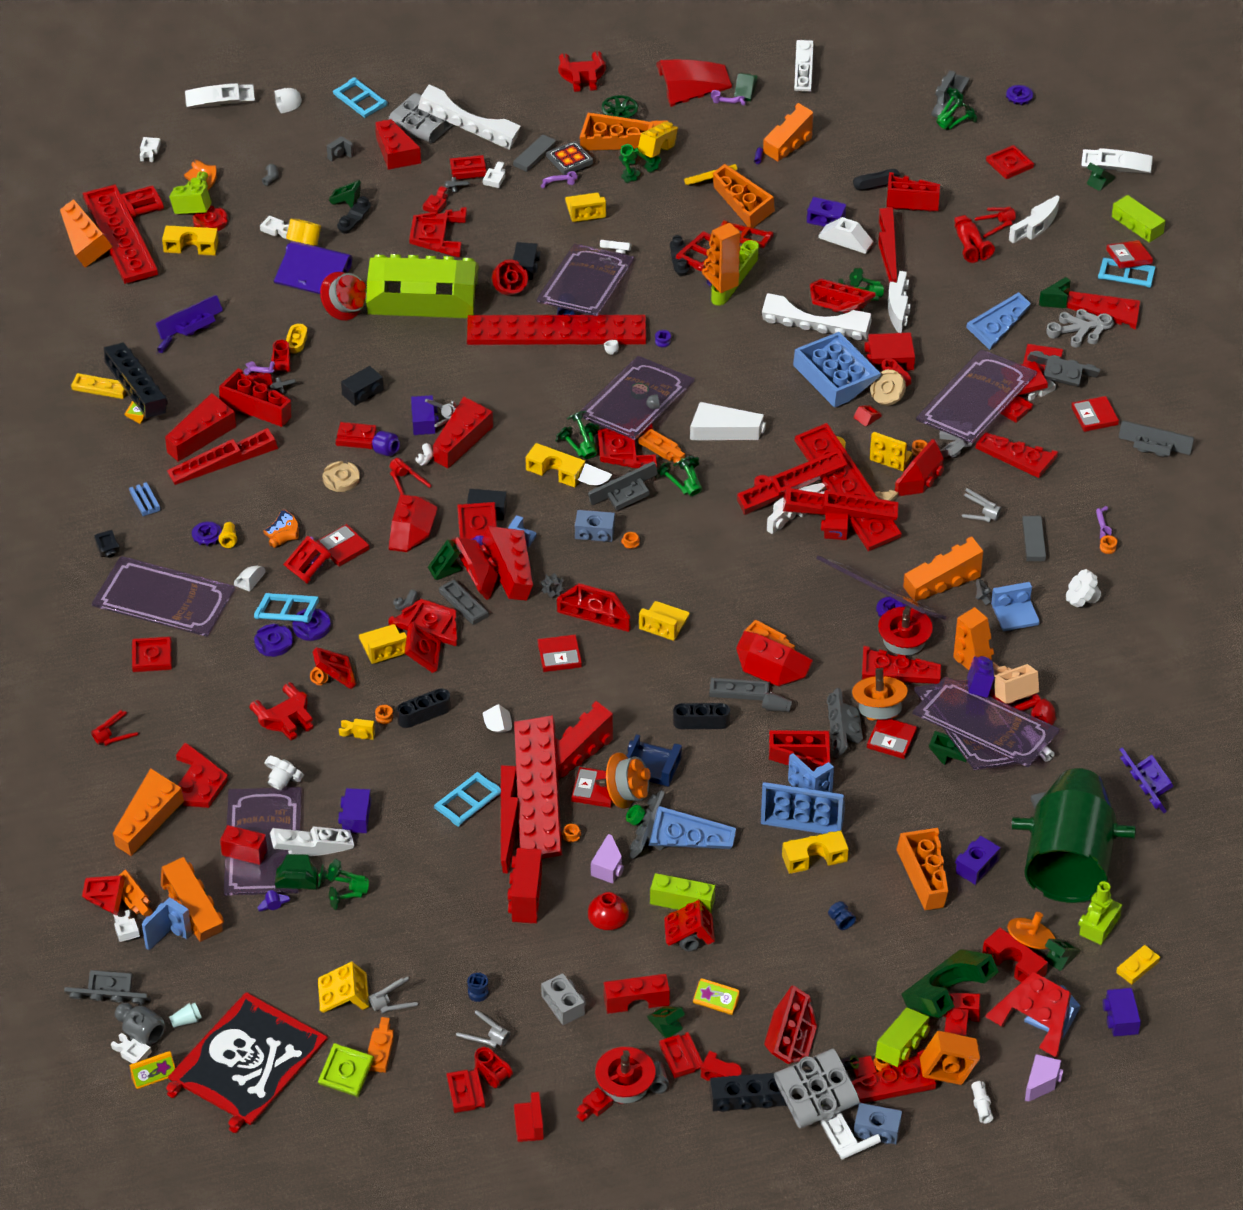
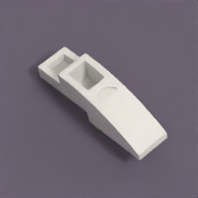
M797 40L794 91H811L813 41Z
M223 84L185 91L187 108L254 103L255 101L253 84Z
M1083 149L1081 166L1082 168H1087L1091 162L1102 169L1117 170V172L1151 173L1153 156L1112 149Z
M1057 195L1035 206L1031 210V216L1013 224L1010 227L1009 240L1015 243L1026 236L1032 240L1044 232L1057 215L1060 197Z
M903 271L899 272L897 283L890 282L888 296L889 316L898 333H902L903 326H907L908 316L906 314L909 315L911 304H908L906 291H904L908 290L909 280L906 279L907 272Z
M819 483L798 490L824 494L826 487L823 483ZM783 498L774 503L773 514L767 518V531L774 534L778 529H782L785 523L793 519L796 514L803 517L807 513L783 511Z
M313 826L310 832L272 828L270 832L273 848L288 850L289 854L321 856L354 847L350 830Z

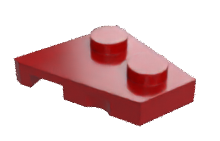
M318 647L313 650L312 653L316 667L350 689L356 685L348 656Z
M121 875L85 878L82 897L94 905L114 915H118L125 878Z

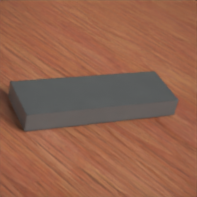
M542 134L513 161V166L528 172L546 155V152L552 150L557 145V140Z
M1022 516L1026 561H1045L1046 553L1041 516Z
M455 579L439 587V593L472 625L489 617L488 611Z
M711 678L709 697L763 701L765 692L769 693V682Z

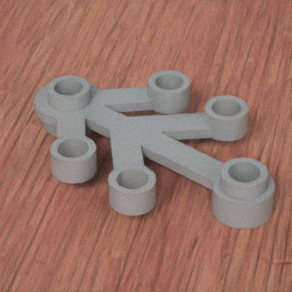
M1084 309L1077 310L1076 317L1071 316L1067 312L1060 313L1059 321L1063 324L1070 322L1073 325L1061 326L1056 322H1051L1047 325L1046 333L1050 338L1055 339L1061 333L1078 331L1075 336L1071 337L1070 344L1072 347H1080L1082 338L1088 330L1095 328L1093 333L1088 334L1087 340L1089 344L1094 345L1098 343L1099 335L1102 331L1113 326V320L1109 314L1103 313L1096 316Z

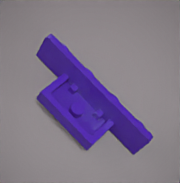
M213 295L156 322L160 338L163 340L166 336L175 333L190 336L200 328L209 327L210 323L215 322L214 315L223 311L217 295Z
M1123 747L1119 750L1123 754L1120 757L1126 767L1129 765L1132 767L1130 773L1136 781L1141 780L1142 784L1139 786L1145 795L1150 793L1152 798L1149 800L1154 808H1160L1163 814L1166 813V809L1157 797L1172 788L1173 784L1153 755H1150L1135 766Z

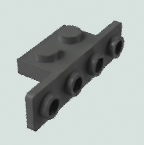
M949 71L947 76L943 77L941 86H938L935 95L938 96L937 104L931 115L938 117L949 102L950 97L947 94L949 87L959 90L962 94L969 82V78L957 75L954 71ZM954 101L952 102V104L946 112H949L951 108L956 104Z
M1040 351L1030 352L1027 357L1028 361H1035L1045 365V379L1076 387L1080 384L1081 374L1096 378L1100 373V369L1092 364L1083 365L1079 364L1076 360L1067 361L1056 355H1044Z
M1125 420L1121 423L1119 433L1120 439L1133 441V447L1138 448V451H1151L1162 457L1169 456L1172 451L1190 455L1194 441L1193 436Z
M655 462L645 464L632 472H628L589 491L588 496L591 505L609 498L617 511L649 496V490L643 481L658 474Z
M836 688L827 698L833 756L837 759L848 748L847 739L856 743L863 739L859 709L843 703L840 688Z
M660 790L656 795L652 794L647 802L649 806L645 810L643 822L635 833L637 837L630 845L629 849L631 852L629 858H635L642 851L645 842L650 843L656 811L660 806L664 791ZM654 846L659 850L664 848V846Z
M90 970L88 989L65 987L64 992L70 995L69 998L82 999V996H89L91 1000L95 1001L111 998L112 1002L122 1003L126 999L132 1000V1003L144 1004L145 1001L151 1000L148 994L131 992L132 973Z

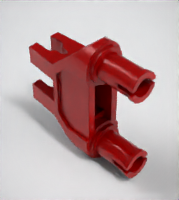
M596 51L592 53L593 61L570 62L568 54L565 53V58L563 54H560L559 74L566 81L573 84L574 92L580 91V83H589L590 91L597 90L596 81L606 71V63L603 61L600 51H598V56Z
M289 682L282 689L289 697L286 701L271 709H266L259 700H255V702L253 701L250 704L249 708L258 717V723L262 727L283 732L290 740L297 738L295 733L297 728L295 725L299 723L308 732L313 729V725L310 723L313 721V718L307 712L308 695L305 692H300L292 682Z

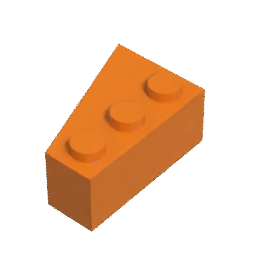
M797 103L795 106L796 110L791 115L787 114L784 117L786 120L781 126L777 125L763 140V153L776 161L787 157L788 154L812 138L813 111Z
M975 607L959 616L956 625L953 657L968 670L974 656H984L992 660L991 655L994 654L993 648L989 646L991 633L988 618Z

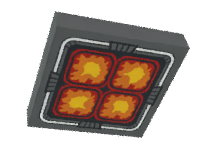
M576 141L546 152V157L563 175L593 164V159Z

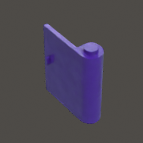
M291 241L286 246V253L274 283L320 294L321 284L326 276L333 272H348L350 270L352 255Z

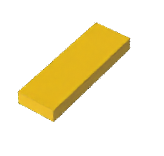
M736 164L729 166L733 170L737 171ZM716 170L685 178V185L713 178V172Z
M77 373L71 384L72 390L120 399H123L126 394L119 381Z

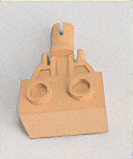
M993 662L995 696L1005 704L1013 703L1018 699L1027 698L1039 692L1038 671L1028 664L1011 669L1006 666L1000 667Z

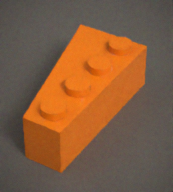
M726 164L713 172L714 188L748 227L754 228L775 211L774 197Z
M731 223L712 230L709 241L710 249H707L706 253L708 259L704 261L706 267L702 269V274L720 293L739 285L741 233Z
M972 536L966 539L967 543L961 546L958 544L951 548L952 551L944 556L939 554L935 556L931 563L927 564L925 562L904 574L903 587L914 602L981 577L983 550Z
M150 768L113 832L116 847L132 856L184 802L181 787Z
M938 828L901 833L896 849L924 910L944 908L948 894Z

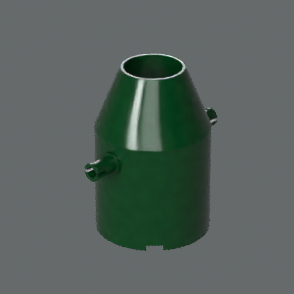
M1082 768L1066 770L1059 776L1037 803L1034 817H1012V830H1028L1031 833L1024 870L1026 881L1033 889L1036 887L1043 892L1044 897L1065 903H1080L1091 900L1094 893L1097 892L1099 883L1102 881L1107 882L1114 839H1117V837L1135 839L1136 826L1118 825L1116 823V815L1102 779L1096 773Z

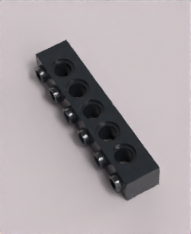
M124 342L104 347L105 364L144 417L149 418L165 414L166 405H168L166 395L161 393L159 386L155 385L152 377L147 374L145 367H142L138 358L134 357L132 350Z
M803 1070V1071L809 1073V1072H812L813 1070ZM774 1073L710 1078L712 1111L726 1112L728 1110H748L750 1108L788 1107L777 1086ZM838 1077L831 1078L834 1083L841 1082ZM814 1085L811 1087L814 1091L817 1092L822 1090V1088L818 1085ZM800 1094L792 1095L795 1100L802 1099Z

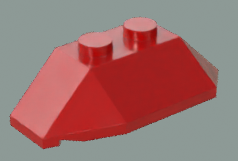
M819 279L810 284L812 304L831 309L834 312L846 314L852 310L860 311L875 297V292L825 279Z
M932 439L905 469L903 475L897 479L895 491L898 492V496L924 493L928 487L930 488L933 485L934 480L942 475L944 471L943 455L936 439Z
M400 494L391 524L389 550L408 552L412 547L428 538L438 510L437 506L422 496Z
M460 537L453 538L452 540L460 551L459 557L477 590L486 600L490 599L498 573L495 569L497 566L492 557H488V554H490L489 550L484 544L480 545L476 540Z
M578 583L557 598L558 613L623 631H630V615L618 596L613 592Z
M748 631L743 632L736 647L743 672L778 687L806 678L813 663L812 659L790 647Z
M794 985L789 988L774 1010L764 1043L771 1054L787 1064L798 1063L802 1058L809 1056L817 1028L814 1011L810 1004V995Z

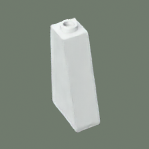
M700 402L690 426V440H759L761 433H764L766 423L763 422L764 415Z

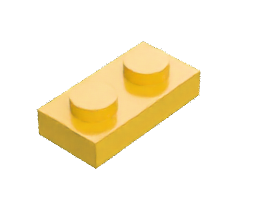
M1144 945L1119 965L1116 973L1132 985L1160 962V956Z

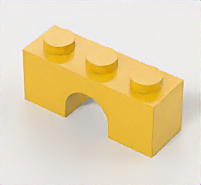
M663 122L641 133L638 146L639 151L645 156L653 158L660 154L661 148L668 150L674 147L678 127L673 126L670 122Z
M166 225L162 238L163 251L165 253H181L184 246L195 245L199 255H216L219 243L217 228Z
M537 443L527 454V471L542 476L549 469H557L560 483L575 488L580 482L578 479L584 468L585 460Z
M842 831L828 832L826 834L783 842L782 857L788 873L809 870V857L813 855L825 858L828 866L847 862L848 846Z

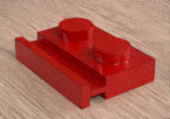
M483 155L450 158L452 177H456V179L484 177L487 173Z
M1007 389L998 392L988 401L987 406L996 410L1012 392L1004 393ZM1012 395L997 412L1017 423L1029 410H1032L1033 404L1018 395Z
M340 422L337 439L335 440L336 446L372 449V440L376 435L377 426Z
M685 1032V1035L682 1036L676 1035L659 1040V1046L674 1078L693 1073L697 1069L701 1070L703 1062L689 1032Z
M474 1068V1071L463 1070L446 1073L454 1113L475 1110V1107L481 1106L485 1108L477 1068Z

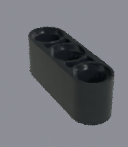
M439 688L402 702L397 707L399 726L410 728L448 713L451 709L450 692L447 689Z
M679 703L673 708V725L678 729H725L730 725V707L725 703Z

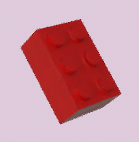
M517 848L516 856H512V868L515 869L510 872V884L512 885L508 888V913L512 914V922L537 923L542 882V849Z

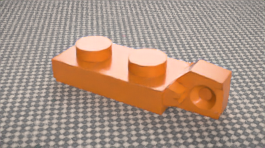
M653 429L648 430L638 439L639 444L669 461L673 460L676 463L685 458V453L681 451L677 443Z
M754 620L744 630L757 633L792 649L795 647V645L789 643L790 641L786 639V635L758 620Z
M125 869L120 874L125 878L121 898L130 910L136 914L141 913L143 916H150L153 911L148 906L151 902L149 897L130 872Z
M381 1017L379 1028H374V1031H372L367 1054L372 1055L374 1060L369 1071L386 1073L394 1040L393 1030H390V1018Z

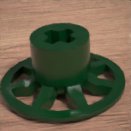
M615 95L604 100L601 109L605 115L630 118L637 113L638 104L631 97ZM618 98H623L625 100L621 104ZM614 99V100H615V105H614L612 102H608V101Z

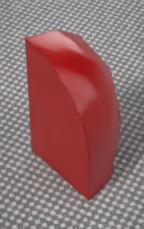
M1044 698L1032 709L1030 722L1048 731L1056 720V712L1052 703Z

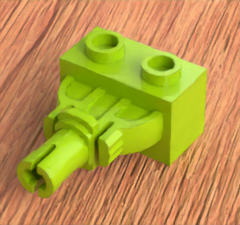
M201 171L198 172L197 177L192 178L191 182L189 181L187 185L174 187L169 196L174 214L203 213L208 211L212 202L207 189L206 180L208 179V174L205 171H202V173Z
M1105 881L1100 882L1097 886V892L1092 896L1088 913L1081 916L1078 924L1081 926L1079 935L1100 945L1103 944L1119 920L1122 904L1111 899V886Z

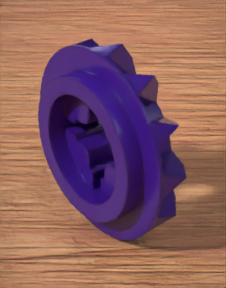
M1015 85L1006 91V98H1008L1009 102H1014V105L1017 103L1020 105L1023 103L1028 104L1029 101H1032L1033 92L1026 86Z
M202 522L193 528L192 537L194 542H198L199 545L206 544L208 547L210 543L215 544L216 541H219L218 538L222 529L214 522Z
M885 597L877 603L876 611L878 616L881 617L885 612L894 607H905L907 605L900 598Z

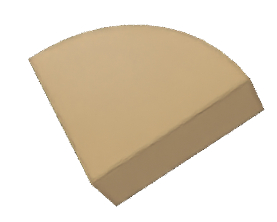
M889 490V492L877 491L875 495L878 499L894 501L898 497V492Z

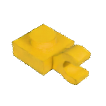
M354 719V722H350L348 720H341L340 736L345 737L354 734L355 738L374 739V721Z

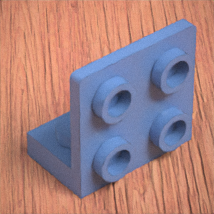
M1030 582L993 588L991 605L1003 631L1039 625V619L1030 600L1032 591Z
M794 753L789 755L788 781L791 786L832 793L834 767L829 762L812 771Z
M169 897L157 907L155 912L147 916L142 923L146 949L150 950L170 930L175 935L182 936L187 940L192 935L188 908Z

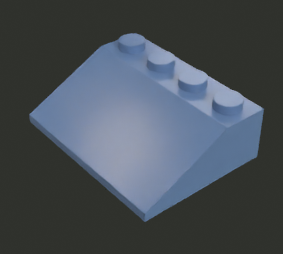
M840 332L795 349L793 366L834 408L851 401L881 376V373Z
M763 782L761 824L822 834L842 831L845 813L844 794Z

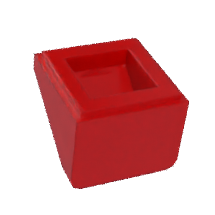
M254 372L250 374L259 384L264 383L269 387L273 383L271 373Z
M870 405L858 406L854 419L864 426H869L881 418L882 415Z

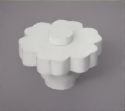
M1087 569L1081 570L1078 576H1074L1068 585L1069 590L1066 592V601L1077 608L1082 607L1085 602L1096 603L1101 596V590L1096 586L1098 583L1097 576Z
M270 755L264 763L272 769L268 777V784L278 790L286 787L289 780L298 783L304 776L300 770L296 769L291 762L285 759L280 760Z

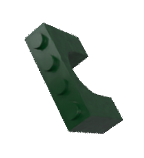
M960 949L901 993L907 1008L924 1015L940 1018L954 1007L947 991L949 986L963 981L986 983L998 974L999 971L991 954Z

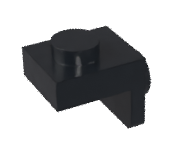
M113 530L94 535L101 558L105 556L110 558L119 553L120 546L116 542Z

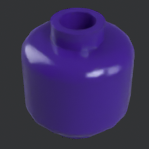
M379 431L372 440V446L377 454L393 456L399 450L400 442L394 433Z

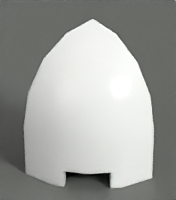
M283 88L275 90V102L281 114L293 111L301 105V95L296 89Z
M585 463L578 480L597 486L606 483L612 474Z
M258 565L247 567L236 578L234 586L250 592L265 574V568Z
M498 704L483 712L484 722L491 731L503 733L512 729L510 712Z

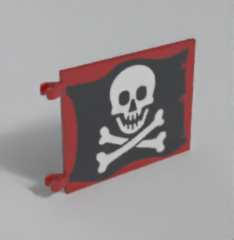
M245 992L168 1076V1079L172 1082L166 1087V1090L169 1091L167 1096L175 1098L182 1087L233 1115L234 1117L228 1122L230 1126L229 1131L237 1133L243 1122L249 1125L255 1122L327 1041L328 1037Z

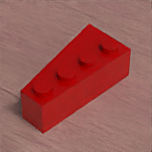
M239 368L219 386V399L234 410L280 427L291 418V400L276 390H269L266 384H259L253 376H246L243 374V370Z
M211 393L165 436L167 453L179 462L236 428L235 411Z
M463 397L433 444L434 462L449 469L493 428V411Z
M488 526L482 542L490 552L488 556L492 557L497 565L495 569L501 577L500 582L508 599L527 601L533 582L524 530Z
M595 701L591 705L593 709L588 714L584 712L579 717L580 721L574 727L569 726L561 740L556 739L558 780L561 777H565L572 769L580 766L584 760L595 755L599 749L608 745L613 740V713L599 702Z

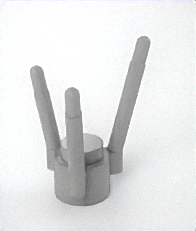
M425 399V402L441 408V413L446 418L436 423L435 427L447 423L458 406L454 401H451V404L444 405Z
M966 488V492L969 494L965 493L964 496L984 506L982 514H985V516L962 514V517L984 520L989 523L991 519L996 521L1001 507Z
M409 977L401 978L383 990L368 996L374 1011L380 1010L383 1014L391 1010L418 1006L417 1002L387 1006L390 1003L387 993L409 980Z
M476 1010L475 1014L492 1026L488 1034L491 1040L459 1032L456 1033L457 1037L488 1044L496 1048L497 1045L504 1046L511 1032Z

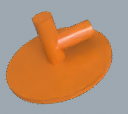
M1036 912L1033 920L1014 918L1007 925V929L1014 939L1031 948L1049 949L1045 947L1048 939H1055L1053 933L1047 927L1040 924L1043 918L1041 912Z

